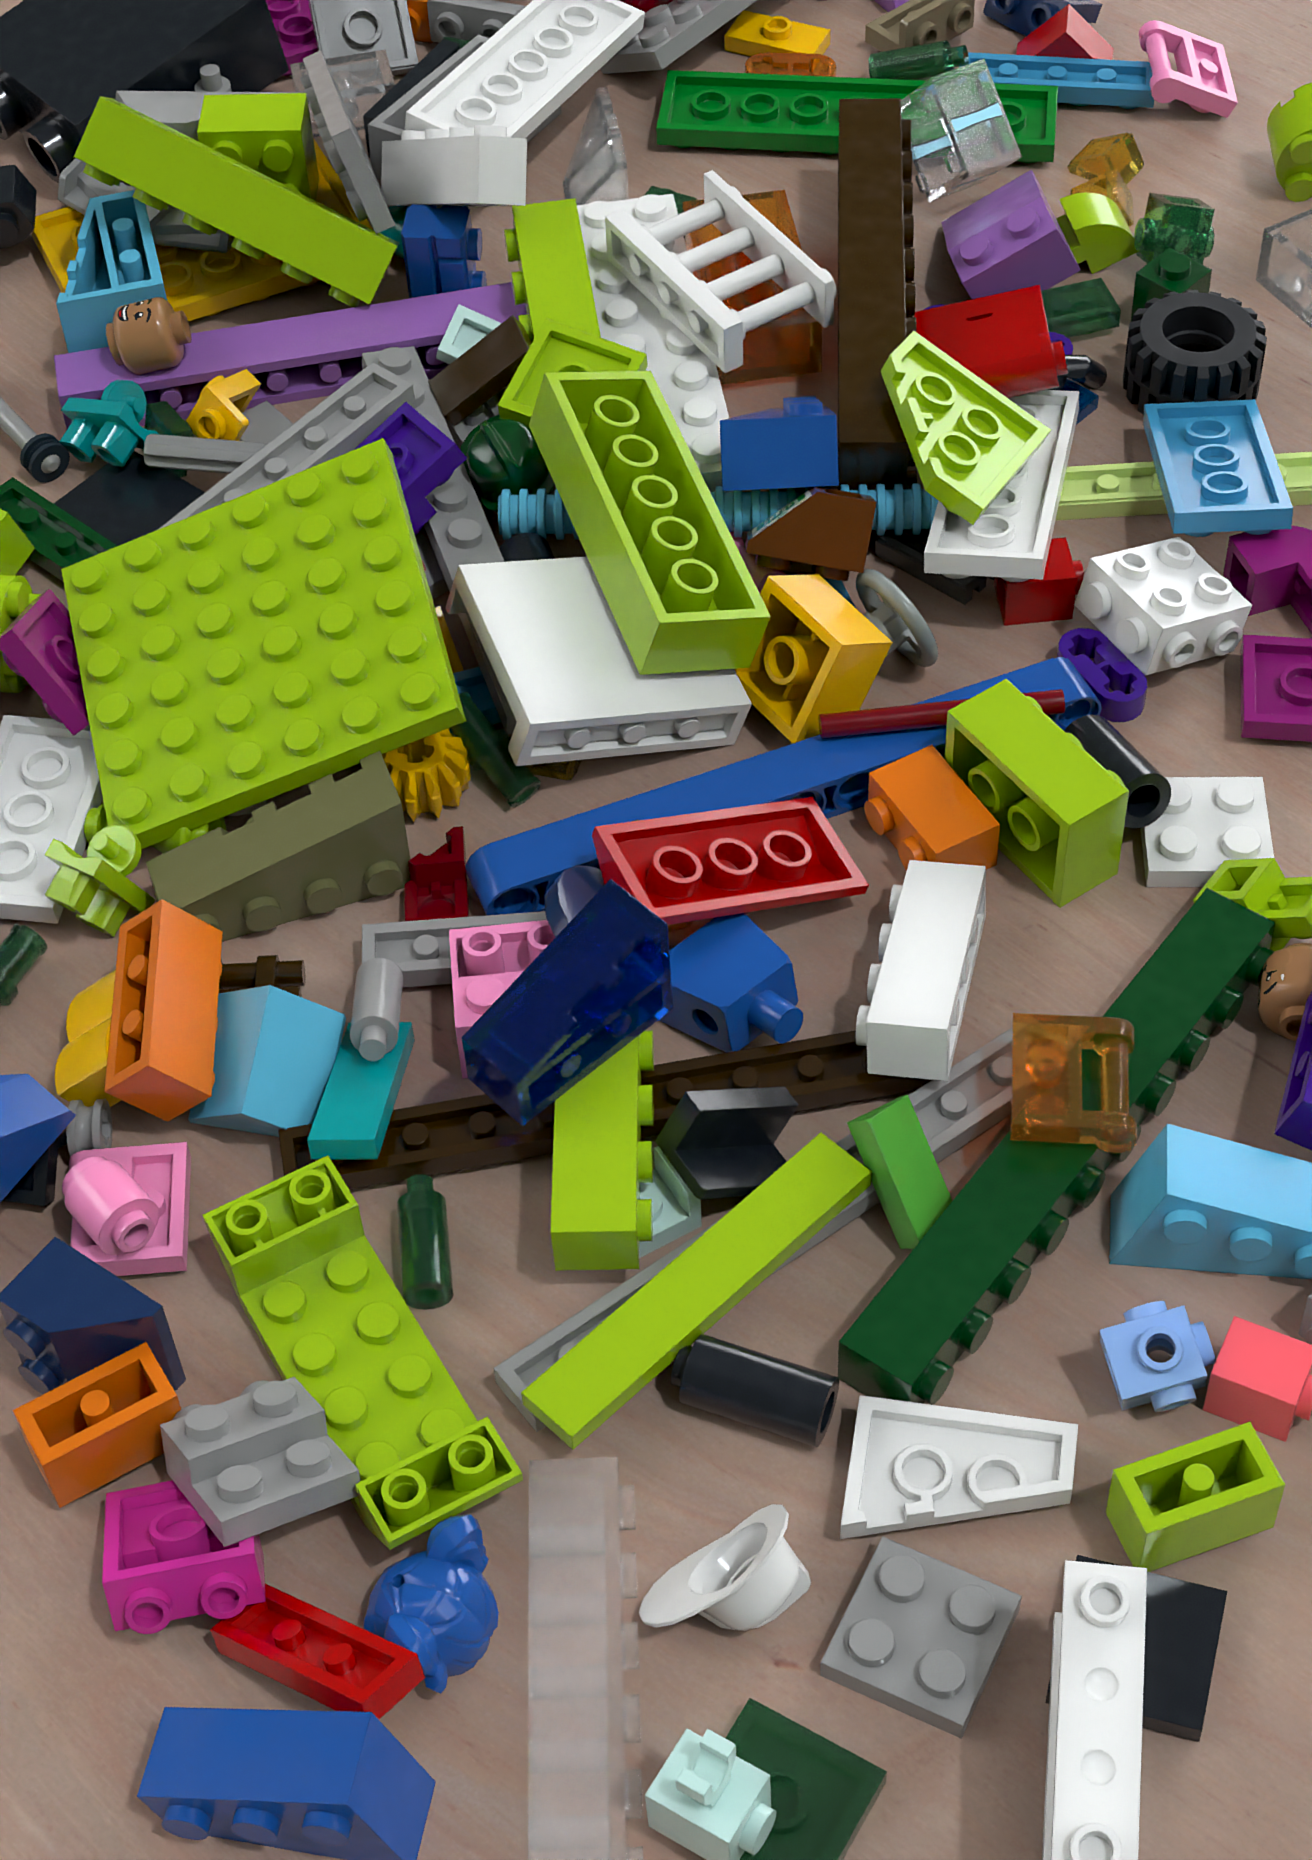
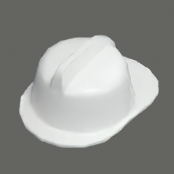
M771 1504L756 1511L730 1533L689 1555L670 1568L653 1584L642 1600L639 1614L643 1623L656 1628L676 1624L698 1613L720 1628L747 1631L759 1628L776 1619L806 1593L811 1585L808 1570L783 1537L789 1518L783 1505Z

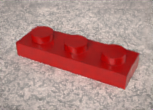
M266 1583V1602L246 1605L240 1614L229 1619H222L210 1629L219 1653L335 1711L372 1712L380 1719L425 1679L416 1653Z

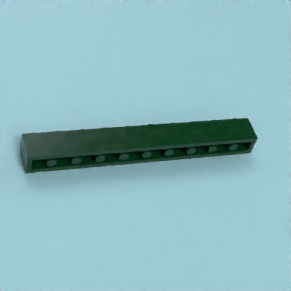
M1209 888L1205 889L839 1340L838 1377L841 1381L865 1396L922 1404L926 1401L930 1405L935 1404L941 1398L953 1377L954 1368L952 1366L964 1351L973 1354L979 1349L992 1327L993 1313L1003 1301L1012 1304L1018 1299L1029 1281L1032 1263L1041 1252L1049 1256L1056 1250L1069 1225L1068 1217L1078 1205L1087 1208L1094 1201L1104 1183L1106 1176L1104 1171L1114 1158L1122 1162L1129 1156L1139 1139L1142 1122L1149 1113L1157 1117L1164 1111L1176 1088L1175 1080L1184 1069L1193 1072L1199 1066L1208 1050L1210 1035L1217 1026L1224 1029L1230 1026L1243 1003V993L1250 984L1259 987L1263 966L1268 957L1275 952L1270 949L1275 927L1274 921Z

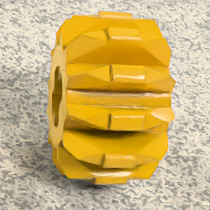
M448 728L382 754L401 800L403 812L407 811L413 822L421 813L430 812L439 819L442 805L459 806L462 791L469 789L471 775L467 749L463 745L462 738L453 737Z

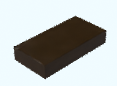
M513 315L428 381L443 416L454 426L510 383L532 344L524 326Z

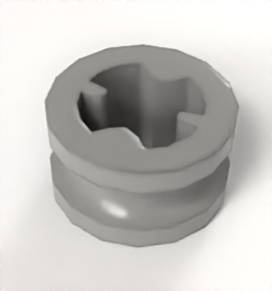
M97 1099L91 1107L84 1106L82 1100L70 1101L68 1108L76 1114L75 1118L66 1127L70 1157L78 1151L111 1148L112 1116L108 1101L106 1099Z

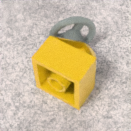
M864 569V573H859L856 577V590L867 611L865 614L860 613L819 574L775 575L767 577L760 595L771 616L750 668H737L734 670L752 705L792 744L820 735L819 714L860 710L885 657L895 649L908 660L921 667H930L937 661L939 654L938 646L928 624L909 598L882 573L873 569ZM877 593L881 595L883 602H881Z

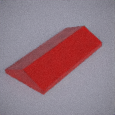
M813 797L595 826L592 833L609 904L643 928L862 895L866 893L869 887L866 879Z

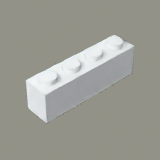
M476 125L474 128L449 127V129H425V131L403 130L401 131V140L382 141L381 190L386 203L390 206L408 207L412 204L436 205V207H442L443 205L467 207L525 206L527 139L507 137V127Z
M909 860L903 885H893L889 905V919L892 924L883 923L879 937L878 955L879 961L882 964L872 963L868 976L867 999L871 1005H860L856 1022V1044L867 1046L868 1074L948 1081L986 918V866Z

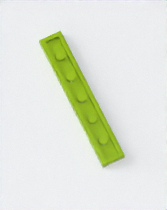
M820 1132L521 1392L523 1405L574 1450L673 1362L679 1350L692 1345L700 1334H704L871 1186L872 1171Z

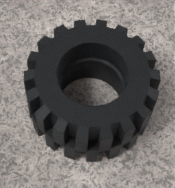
M1186 290V293L1180 294L1174 291L1164 294L1163 299L1153 298L1147 301L1145 308H1140L1134 313L1133 320L1129 324L1123 372V389L1127 390L1126 397L1131 404H1138V411L1143 415L1144 404L1256 400L1267 342L1264 323L1257 320L1258 314L1251 308L1241 307V301L1233 297L1228 299L1221 297V293L1212 291L1209 293H1199L1198 290Z

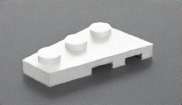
M860 1395L841 1519L840 1539L1070 1504L1078 1424Z

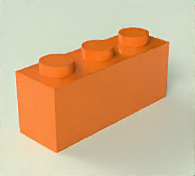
M163 899L122 924L119 929L104 1092L169 1122L212 1097V1088L215 1082L213 1067L215 1038L218 1028L217 1008L219 979L222 973L221 949L223 931Z

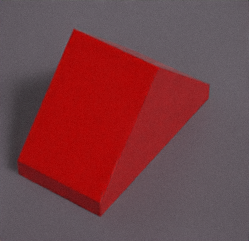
M1068 4L1018 42L1016 55L1113 60L1114 48Z

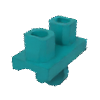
M118 379L111 382L104 389L101 400L69 397L61 409L72 420V423L59 442L81 462L92 463L98 455L111 465L124 467L135 448L144 449L147 435L159 433L156 430H147L139 425L146 412L147 401L142 388L130 380Z

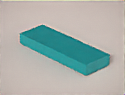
M399 1022L397 1044L382 1059L377 1061L364 1059L353 1046L350 1040L351 1023H348L307 1139L311 1159L319 1160L327 1155L331 1160L378 1159L415 1042L412 1022Z

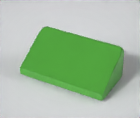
M903 1095L847 1122V1125L865 1167L872 1171V1184L900 1249H914L953 1200L909 1096Z

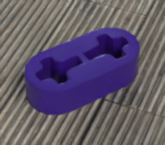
M1077 628L1062 635L1058 643L1057 657L1068 658L1080 672L1101 702L1102 709L1099 716L1111 722H1127L1141 715L1145 707L1147 679L1144 674L1104 634L1097 630Z

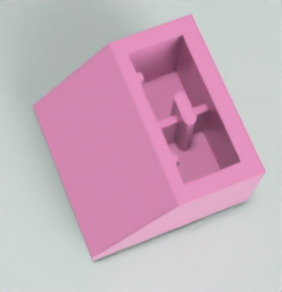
M547 920L449 930L455 1030L462 1079L556 1069L558 1005H587L583 966L578 962L582 958V954L572 944L565 949L555 938Z

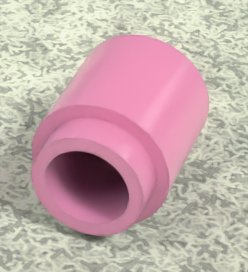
M91 1156L75 1164L63 1180L62 1193L65 1196L66 1209L106 1254L122 1255L134 1252L147 1244L153 1236L159 1220V1208L118 1162L107 1160L101 1156Z

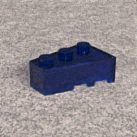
M610 879L461 1037L468 1079L523 1126L673 1009L667 923Z

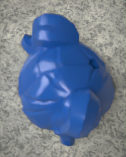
M471 1514L451 1516L439 1522L429 1535L427 1550L412 1554L388 1566L381 1574L370 1594L369 1605L364 1618L365 1630L416 1653L425 1675L426 1687L440 1694L446 1688L448 1676L465 1673L473 1668L477 1661L483 1657L488 1649L490 1637L498 1627L499 1612L497 1602L489 1583L482 1575L489 1558L486 1556V1548L483 1545L481 1527L478 1520Z

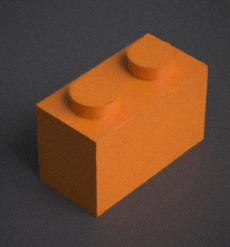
M933 745L869 772L868 801L864 804L867 820L878 835L885 834L898 850L899 858L906 870L909 860L986 866V870L997 865L1000 823Z
M144 1342L14 1409L13 1413L36 1465L59 1508L162 1455L164 1449L160 1424L173 1420L175 1415L181 1410L177 1394L147 1342Z

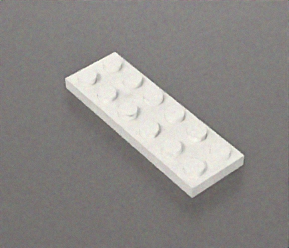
M533 0L406 111L405 129L425 131V129H449V127L474 128L476 125L507 127V137L526 138L643 29L645 12L619 0Z
M1043 390L1008 398L1050 428L1051 432L1040 448L974 525L967 522L961 516L948 511L938 500L924 550V573L942 574L952 579L985 576L1001 577L1009 582H1023L1029 579L1043 580L1079 412V391Z

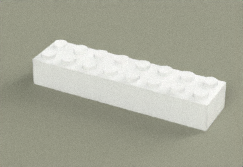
M650 194L634 199L609 202L594 201L585 205H577L601 338L647 354L648 367L646 371L652 372L709 491L715 492L716 486H722L720 420L729 418L716 364L607 260L606 215L623 208L640 225L643 224L649 228L678 215L673 194ZM684 236L662 245L669 252H673L676 255L687 251Z

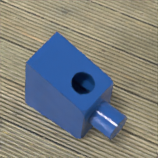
M745 913L713 918L642 970L651 1013L654 1018L726 1053L741 1050L763 1032L778 1043H786L796 1036L802 1026L803 1012L796 1007L799 1000L792 962L788 955Z

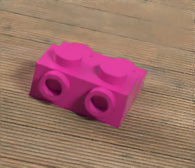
M173 1480L106 1493L102 1584L115 1631L131 1628L137 1633L153 1634L163 1630L171 1620L206 1613L213 1618L229 1619L240 1614L246 1605L266 1602L264 1554L259 1534L224 1547Z

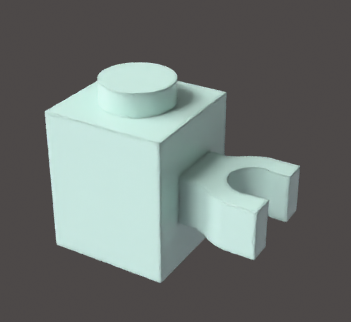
M689 1729L685 1730L645 1794L648 1826L706 1860H740L744 1851L755 1855L765 1843L777 1814L776 1810L771 1808L770 1775L737 1757L736 1744L709 1729L706 1730L703 1737Z

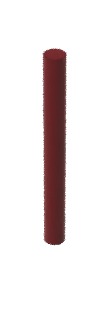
M1062 689L1023 693L1025 696L1034 698L1046 715L1065 713V698ZM968 699L819 714L820 737L824 739L947 726V711Z

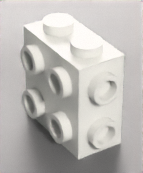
M1180 537L1090 558L1074 604L1145 676L1233 652L1242 638L1243 627L1252 607V604L1232 586L1228 579L1215 571L1196 553L1189 543L1183 541Z

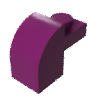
M1292 525L1291 529L1272 530L1266 534L1255 535L1243 532L1229 536L1223 577L1228 579L1232 586L1252 604L1248 616L1291 604L1312 634V530Z

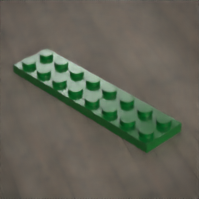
M668 70L656 127L657 145H672L678 148H690L693 146L718 147L726 150L763 149L780 153L809 151L834 155L838 154L839 99L901 98V120L911 119V146H915L954 131L955 129L950 118L976 111L998 101L1003 117L988 120L959 132L958 135L962 145L939 151L924 159L945 157L968 158L973 161L991 159L1013 160L1022 163L1053 162L1058 86L945 81L913 93L917 89L939 81Z

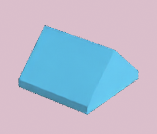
M271 985L219 993L217 1008L218 1028L215 1038L213 1067L215 1082L212 1088V1097L190 1109L188 1118L190 1123L279 1137V1129L313 1124L341 1045L346 1021L345 1014Z

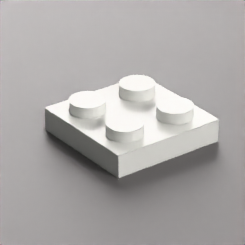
M1165 777L1171 786L1169 805L1156 821L1140 828L1146 887H1204L1224 860L1274 858L1263 777Z

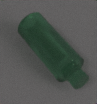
M947 40L870 54L869 74L870 78L924 81L951 77L955 67L968 65L969 54L965 45L951 47Z
M419 1174L411 1176L406 1181L407 1193L402 1195L397 1201V1219L403 1299L412 1308L427 1310L446 1305L452 1300L454 1293L446 1199L441 1193L434 1191L433 1179L430 1176Z

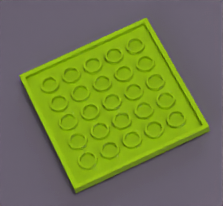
M384 438L61 569L108 826L119 825L126 827L138 837L141 849L171 838L182 827L192 830L321 779L329 774L359 764V760L375 752L387 753L466 721L393 455Z

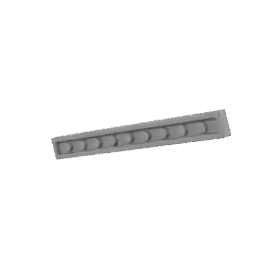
M414 346L403 348L389 347L382 351L362 353V370L374 362L413 384L415 402L410 406L454 442ZM462 463L454 470L448 481L436 487L425 497L437 513L424 524V528L449 591H451L458 565L504 562L468 473ZM458 613L506 735L513 734L517 721L468 613Z
M1034 1014L1028 1016L952 1066L948 1081L931 1080L908 1095L937 1163L1036 1098L1074 1052ZM851 1133L836 1143L864 1165ZM872 1181L871 1186L772 1274L878 1204L880 1200ZM714 1224L494 1367L496 1384L536 1432L546 1427V1425L523 1405L521 1392Z

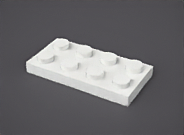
M12 715L3 716L0 724V918L54 924L59 922L64 907L45 896V893L60 866L46 857L45 853L54 838L63 842L82 856L87 843L84 834L86 815L91 808H98L103 799L90 725L73 736L63 723H59L54 719Z

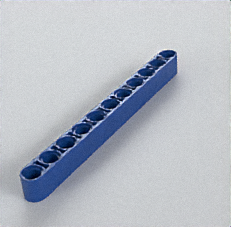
M1064 657L1051 658L915 703L923 704L970 699L995 684L1008 679L1022 693L1062 689L1065 698V713L1047 716L1063 731L1069 724L1082 716L1100 715L1102 709L1101 702L1075 665L1068 658ZM947 726L824 739L817 735L489 843L476 850L469 857L465 870L486 915L545 911L544 896L549 887L564 870L576 865L600 869L592 839L595 826L808 797L814 798L828 819L864 807L865 802L868 801L869 772L930 745H933L945 759Z

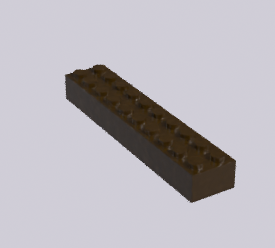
M901 98L839 99L838 490H840L841 484H848L849 490H858L859 484H866L867 490H875L877 484H884L885 490L893 489L894 484H902L903 489H911L912 484L917 483V471H907L908 467H916L880 372L890 354L913 331L916 332V317H913L915 316L916 287L915 283H912L915 270V249L913 248L914 215H912L911 119L901 120Z

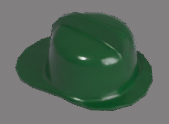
M498 414L483 421L474 428L461 445L460 450L467 457L463 464L478 500L490 511L498 513V497L503 489H510L511 495H519L520 489H528L529 494H537L538 489L545 488L546 493L550 494L555 486L530 428L522 422L503 419Z

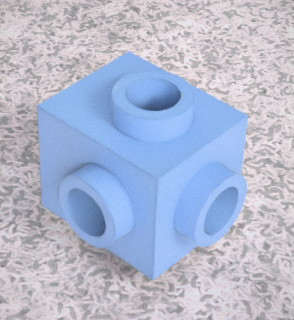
M1165 1301L1146 1303L1124 1312L1125 1323L1100 1329V1343L1122 1410L1152 1402L1154 1411L1162 1412L1197 1400L1194 1390L1206 1386L1207 1373L1204 1366L1215 1364L1216 1362L1211 1341L1203 1321L1190 1324L1184 1305L1167 1310ZM1156 1350H1162L1167 1352L1172 1358L1167 1362L1159 1363L1150 1359L1148 1354Z

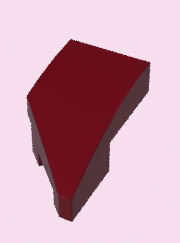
M463 826L453 827L446 832L447 843L431 855L425 856L418 853L408 861L411 880L404 885L405 921L469 917Z

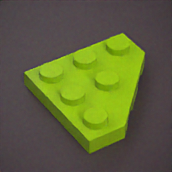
M915 331L890 354L880 371L925 491L939 500L948 511L961 516L972 525L975 524L1040 448L1051 432L1050 428Z

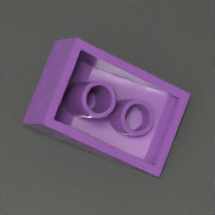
M1032 169L941 222L947 250L959 278L971 299L1040 285L1042 293L1081 271Z

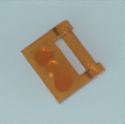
M1013 1013L1011 1029L1010 1140L1096 1144L1099 1149L1111 1153H1122L1135 1147L1137 1143L1136 1120L1129 1115L1128 1055L1135 1048L1134 1026L1127 1020L1112 1017ZM1082 1049H1094L1101 1055V1111L1082 1110Z

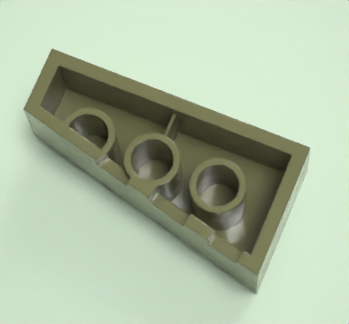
M375 752L359 760L363 769L345 778L335 781L332 774H329L308 784L311 794L280 809L276 807L274 802H270L251 811L252 817L247 820L244 826L228 833V831L218 827L147 861L146 865L156 902L163 899L223 931L222 942L254 932L266 931L275 926L311 915L327 913L335 908L375 896L388 895L404 888V885L411 879L408 865L410 853L403 808L381 752Z

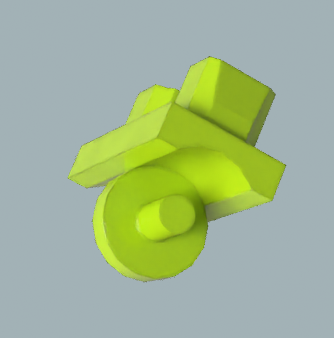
M112 825L105 827L93 836L87 849V857L85 858L63 842L53 838L45 856L60 867L45 896L56 904L77 913L75 917L84 924L114 937L129 908L141 913L152 906L155 901L152 896L126 877L138 865L142 854L141 843L138 837L124 826Z

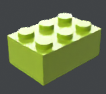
M1008 679L995 684L947 711L945 760L1000 823L998 849L1039 889L1061 908L1118 874L1129 790L1115 772L1106 770L1084 750L1080 741L1073 734L1064 732L1043 712L1041 706L1034 698L1025 696Z

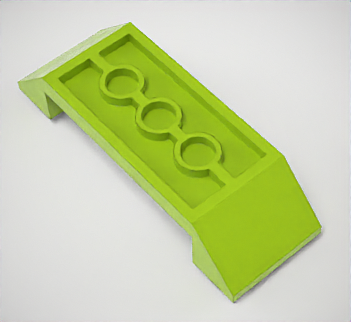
M328 1155L202 1215L241 1306L281 1378L286 1380L295 1377L325 1410L328 1436L359 1469L360 1482L355 1484L358 1496L350 1500L365 1527L389 1550L435 1527L439 1522L451 1516H456L523 1481L521 1470L488 1416L477 1421L367 1240L363 1230L358 1203Z

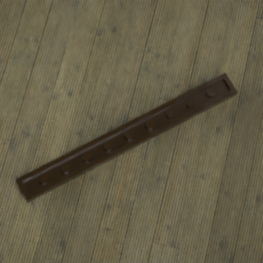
M856 1030L654 1065V1071H641V1085L653 1086L654 1108L653 1126H641V1138L660 1134L686 1091L785 1087L799 1105L795 1111L916 1091L931 1080L868 1074L867 1046L856 1044ZM555 1082L395 1109L392 1112L378 1159L331 1161L348 1189L553 1154ZM313 1124L278 1130L284 1176L317 1161L311 1159L307 1141Z

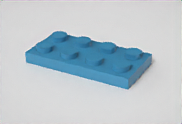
M1255 399L1144 404L1143 426L1173 534L1184 533L1193 537H1205L1214 532L1244 531L1249 534L1260 535L1269 533L1272 530L1291 529L1293 506Z

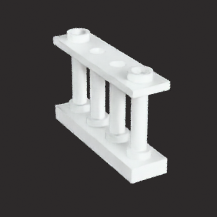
M713 170L704 173V204L649 228L643 224L640 225L623 208L605 216L607 260L724 373L743 365V340L746 337V332L803 307L824 328L834 324V299L837 295V289L831 274L826 269L820 268L748 203L734 186L727 184ZM710 224H713L723 234L679 255L669 252L662 246ZM740 251L754 262L709 283L698 280L692 274ZM770 279L784 290L738 312L734 309H729L722 302Z
M1065 1560L1062 1613L1055 1612L1053 1620L1042 1860H1138L1147 1568Z

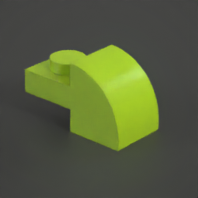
M1085 192L1059 199L1065 214L1056 218L1077 263L1079 264L1086 260L1092 274L1140 251L1120 208L1110 198L1097 193Z
M1275 858L1224 860L1193 899L1195 903L1205 889L1209 888L1274 921L1275 927L1270 949L1273 951L1283 949L1291 938H1312V877L1285 878Z

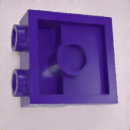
M405 402L355 449L384 438L393 455L414 535L416 536L424 524L437 513L425 497L436 487L448 481L454 470L467 457L456 443Z

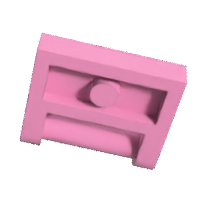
M1153 20L1145 23L1140 28L1138 36L1142 50L1148 54L1152 72L1149 83L1154 100L1159 103H1169L1177 99L1187 103L1198 112H1212L1228 118L1238 101L1223 45L1161 21ZM1168 52L1174 54L1178 72L1172 70Z
M187 1142L92 1149L74 1153L69 1160V1170L81 1160L91 1156H101L121 1164L157 1204L159 1220L153 1236L142 1248L122 1255H109L101 1250L72 1216L70 1246L116 1276L187 1271L191 1155Z

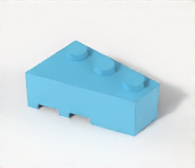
M135 190L94 197L89 200L77 237L79 249L75 260H70L67 268L69 280L65 293H59L56 302L68 353L109 347L106 325L113 321L114 312L118 307L154 297H162L167 300L146 205L132 197Z
M1166 1124L1111 1194L1109 1264L1312 1279V1163Z

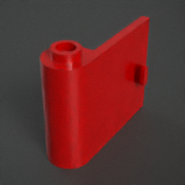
M1040 285L915 312L916 332L1007 398L1059 387L1057 376L1068 374L1062 341L1051 343Z

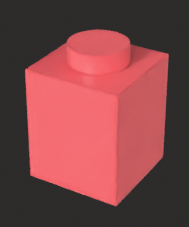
M1234 1316L1210 1374L1203 1410L1240 1425L1251 1422L1256 1431L1286 1442L1295 1417L1297 1416L1309 1421L1312 1415V1345Z

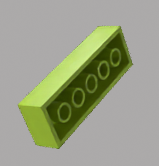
M99 97L74 155L75 158L86 163L83 173L112 187L113 185L119 186L121 181L136 188L132 197L160 211L163 209L168 210L171 205L185 212L182 219L183 223L210 236L212 233L216 234L219 229L234 237L231 244L233 248L258 260L264 258L267 253L283 261L280 271L303 283L309 284V282H312L313 277H316L332 285L328 295L352 307H358L361 300L371 304L399 245V242L381 233L376 234L373 229L113 98Z
M652 372L545 373L529 422V428L639 674L750 668L771 616Z

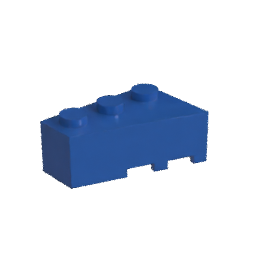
M816 396L783 398V408L767 409L720 420L722 491L839 486L837 416L827 406H823V402L816 399Z
M164 1707L137 1797L163 1820L161 1825L167 1832L185 1839L203 1840L211 1836L343 1860H417L436 1781L372 1712Z

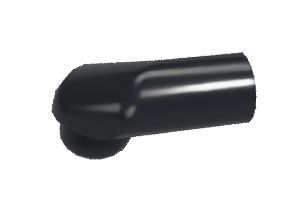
M1065 355L1068 374L1057 376L1059 387L1048 390L1063 391L1067 378L1078 382L1088 389H1098L1106 382L1107 371L1103 365L1087 355Z

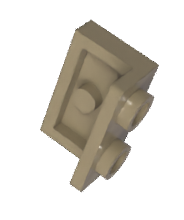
M909 0L866 24L865 42L901 64L907 65L972 28L975 0Z

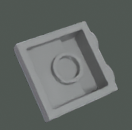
M295 1377L283 1381H256L247 1386L239 1397L216 1405L193 1404L186 1406L175 1415L173 1420L160 1424L167 1474L224 1547L358 1496L355 1484L360 1482L359 1469L328 1436L325 1410Z

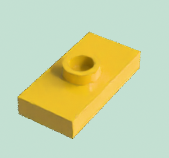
M743 10L724 35V47L729 52L813 70L830 45L831 29L790 21L783 16L772 17Z

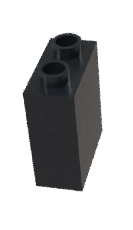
M23 0L0 16V138L7 140L18 131L21 132L26 146L35 161L52 180L59 183L61 172L75 159V152L100 96L115 99L116 91H195V84L201 80L200 68L207 64H215L220 68L221 76L230 81L232 92H260L289 71L266 0Z

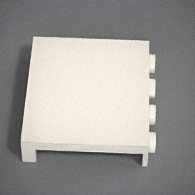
M587 556L458 565L445 608L448 614H469L517 723L508 750L515 766L735 744L752 705L735 670L722 669L640 675Z

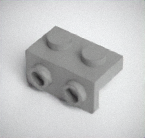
M428 0L427 10L431 41L440 43L443 39L458 43L460 46H465L477 35L491 38L526 6L494 0Z

